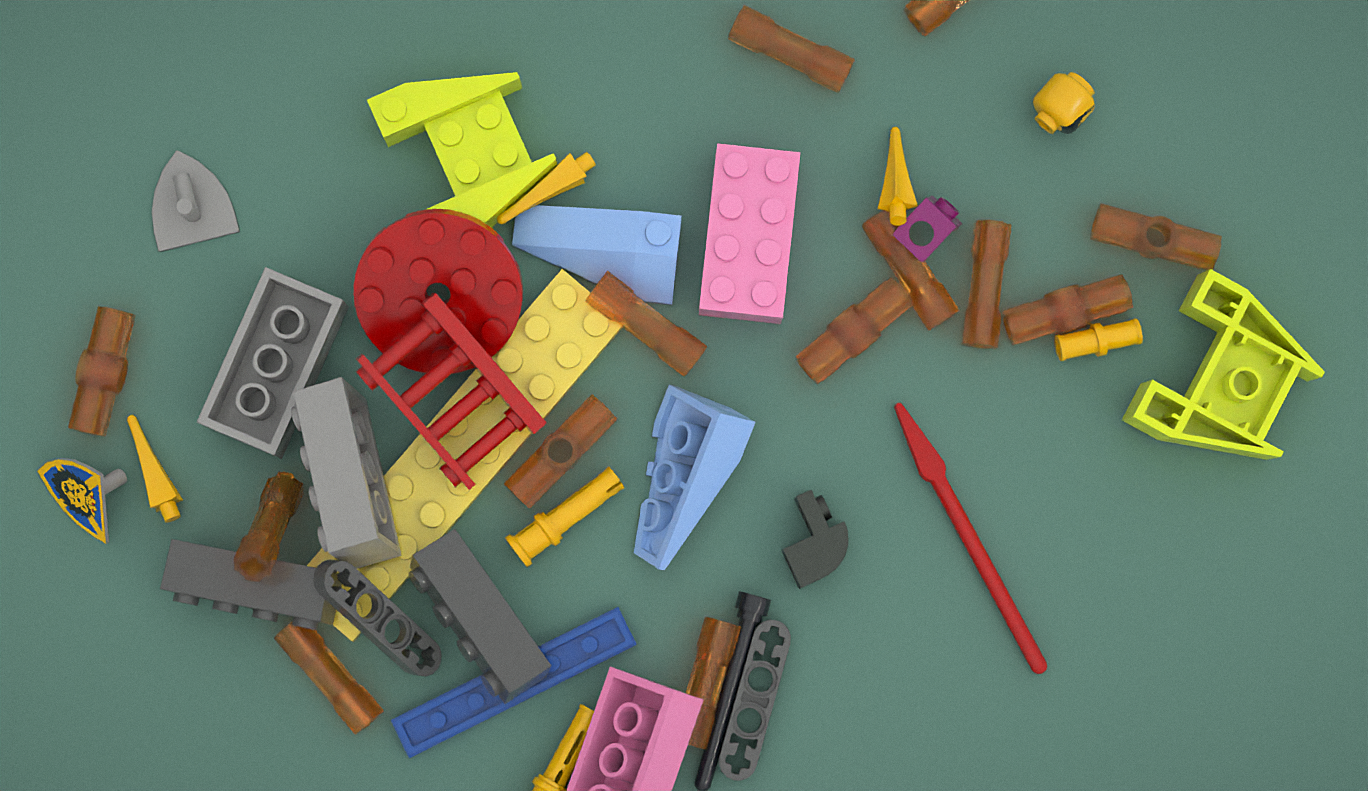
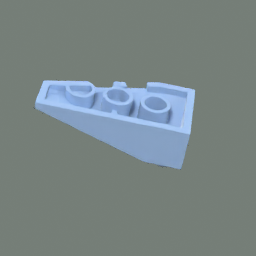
M536 205L515 217L512 246L552 265L579 275L591 283L616 292L628 300L672 305L682 216L631 210Z
M669 384L653 426L652 437L658 438L654 462H648L646 475L651 476L652 479L649 498L641 504L634 554L657 569L665 570L740 462L756 423L755 421L730 407Z

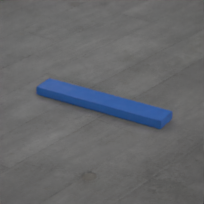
M619 607L538 646L551 664L547 677L508 703L504 704L499 695L493 697L482 683L480 675L392 719L391 722L408 757L411 758L637 644Z

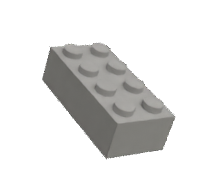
M265 267L197 423L282 459L296 428L291 413V408L296 406L293 391L315 385L349 306L338 297Z
M342 377L293 391L296 406L291 408L294 424L298 431H302L305 445L300 447V455L305 469L311 471L313 486L309 487V496L314 509L320 512L322 526L318 527V537L325 552L328 551L337 560L347 561L356 569L402 556L366 398Z

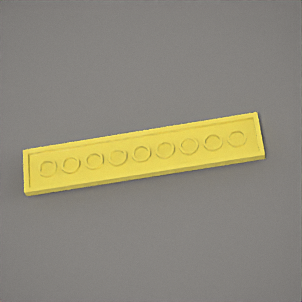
M561 269L518 319L511 337L492 359L542 418L545 419L625 326L626 322L566 271ZM477 369L426 426L427 428L478 385L476 380L482 375ZM499 395L493 400L489 397L442 437L439 442L456 460L505 418L504 412L509 407ZM526 427L521 432L518 429L515 430L472 467L466 474L476 485L470 490L463 483L455 487L439 469L445 462L423 436L419 434L384 475L402 556L358 568L357 570L385 596L391 599L409 578V572L412 571L410 569L412 555L448 533L532 433ZM321 548L307 566L317 568L323 561L337 559ZM343 584L341 586V588L345 589L346 591H349L352 588L345 587ZM363 594L357 601L356 609L361 617L367 616L372 608V601L368 594ZM336 610L333 626L354 642L362 632Z

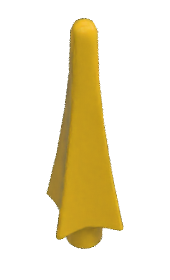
M893 127L890 131L887 167L878 209L889 211L890 223L900 226L907 221L906 210L917 207L918 204L905 162L900 130L898 127Z
M585 152L574 160L571 153H569L533 189L497 217V222L505 224L524 211L584 184V178L587 177L585 173L596 166L591 155Z
M130 415L127 417V422L138 452L150 508H155L156 512L161 511L165 523L175 521L181 517L176 503L183 501V498L154 454L137 418L134 415Z

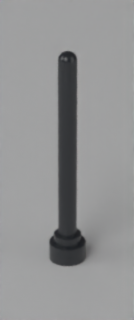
M741 591L738 593L735 608H738L736 617H739L740 621L694 784L699 791H707L711 787L756 622L761 623L762 616H767L771 603L770 599Z

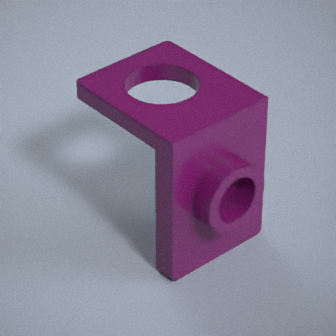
M934 196L927 197L909 215L906 223L900 225L895 230L893 236L920 262H924L951 232L956 231L962 225L956 218L959 212L942 196L938 200ZM925 221L932 226L934 237L929 244L920 246L911 240L910 228L915 222Z

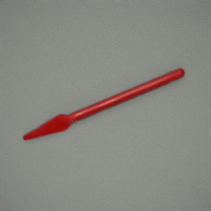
M902 403L895 404V412L919 475L922 479L931 483L1030 668L1036 674H1043L1047 670V662L945 476L946 466L943 459Z

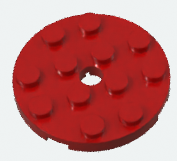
M448 209L415 211L406 214L405 217L393 222L386 228H382L364 250L354 280L353 295L356 313L364 332L380 352H386L423 320L421 315L426 310L420 303L429 297L427 288L433 283H442L450 291V297L443 302L492 358L511 337L517 325L523 301V283L520 268L512 253L503 242L504 239L481 220L471 215ZM444 331L438 335L433 333L398 364L417 372L427 373L451 352L448 348L454 343ZM471 363L467 367L461 365L453 373L463 372L474 368Z

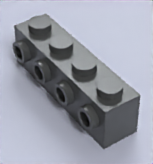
M453 529L412 555L410 564L412 571L409 572V577L413 585L421 594L427 592L435 604L432 607L435 616L445 628L450 626L459 638L456 643L460 652L468 662H476L483 672L481 675L482 683L493 697L499 695L503 703L506 704L547 677L551 664L456 529Z
M175 539L171 540L160 589L173 592V601L198 606L200 598L214 601L212 609L233 614L238 613L239 606L253 609L252 617L277 622L279 615L293 617V626L317 630L319 623L333 625L336 609L315 589L313 582L315 567ZM332 572L331 577L334 579L333 587L341 588L342 583L337 579L339 573Z

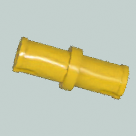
M1137 318L1102 326L1101 323L1091 324L1087 330L1055 335L1054 337L1055 349L1060 361L1093 353L1097 357L1107 355L1108 350L1135 344L1139 345L1143 342L1142 329Z

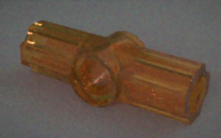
M1102 203L1098 206L1094 217L1090 237L1094 241L1138 252L1147 259L1161 258L1205 271L1214 269L1222 245V236L1173 223L1171 219L1164 216L1150 217ZM1156 228L1164 234L1165 244L1163 247H1155L1148 242L1146 237L1148 229Z
M1123 274L1081 287L1076 284L1045 294L1043 299L1004 310L1002 316L1007 336L1012 346L1053 333L1056 335L1070 333L1091 325L1092 321L1124 313L1133 308L1132 295Z
M890 277L858 305L852 304L827 326L828 330L797 354L795 359L809 378L818 385L838 370L849 358H856L881 337V332L910 309L914 303L899 283Z
M98 306L88 349L83 350L77 365L76 384L78 385V390L69 420V429L106 437L116 394H120L127 376L128 359L125 357L136 315L113 308Z
M591 394L555 432L545 438L542 445L511 475L504 485L524 505L531 509L567 471L576 466L579 459L618 419L599 399ZM557 441H566L573 448L572 456L566 462L558 463L550 458V448Z

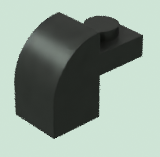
M812 490L800 494L794 499L811 537L782 550V554L799 589L832 573L843 561L848 548L849 537L845 521L829 528L826 520L832 518L830 510L823 496L820 495L815 498Z

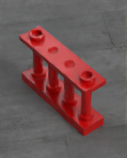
M432 293L420 303L426 310L421 315L423 320L372 364L364 354L359 355L356 360L360 363L361 367L356 373L372 391L379 386L445 462L439 469L455 487L463 483L470 490L476 485L466 474L472 467L515 430L518 429L521 432L526 427L531 433L535 434L547 422L436 293ZM444 331L454 343L448 348L451 352L399 396L383 376L433 333L438 335ZM471 363L482 375L476 380L478 385L427 428L411 408L461 365L467 367ZM499 395L509 407L504 412L506 417L454 460L439 440L489 397L493 400Z

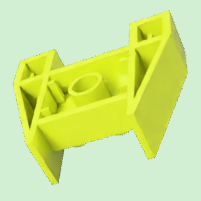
M517 72L404 83L367 99L388 147L427 131L455 194V197L427 209L459 211L481 220L492 228L498 223L497 217L519 201L557 166L554 153L531 162L505 104L504 96L522 89Z
M1209 269L1196 276L1179 309V312L1217 332L1185 396L1183 397L1154 380L1141 383L1122 421L1160 441L1266 460L1279 458L1284 451L1267 443L1264 439L1297 376L1305 381L1322 378L1325 371L1248 289Z

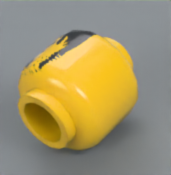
M1070 72L1068 75L1056 73L1033 98V105L1038 113L1035 117L1036 122L1050 134H1054L1056 130L1065 134L1073 133L1095 108L1092 97L1095 94L1093 88L1085 79L1074 72Z

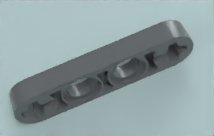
M329 559L323 561L316 568L313 582L317 592L403 671L417 676H429L439 668L442 654L438 644L352 564L347 561ZM332 572H339L337 576L338 581L345 587L352 588L346 591L340 587H333L334 579L331 577ZM363 594H368L372 601V608L367 616L361 617L357 613V601ZM391 620H396L400 627V633L394 642L389 643L385 637V628ZM408 646L422 650L421 656L424 658L422 664H418L419 657L412 650L406 649Z
M778 620L762 622L753 633L719 755L721 771L732 780L741 781L747 779L754 773L757 767L791 642L789 629ZM771 626L778 628V636L784 638L782 646L775 645L771 654L772 658L779 657L777 667L767 661H753L755 651L761 655L764 654L766 642L760 640L761 632H769ZM757 667L768 669L773 677L770 688L763 692L753 690L748 682L750 672ZM745 708H753L761 716L760 727L751 733L742 731L737 724V716ZM732 733L743 739H757L754 749L746 745L744 758L750 760V765L748 768L741 767L739 773L731 772L732 766L726 762L727 755H735L739 742H730Z

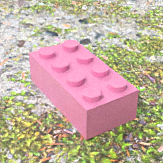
M717 143L699 315L781 324L784 313L801 152Z
M610 667L566 791H672L703 699Z

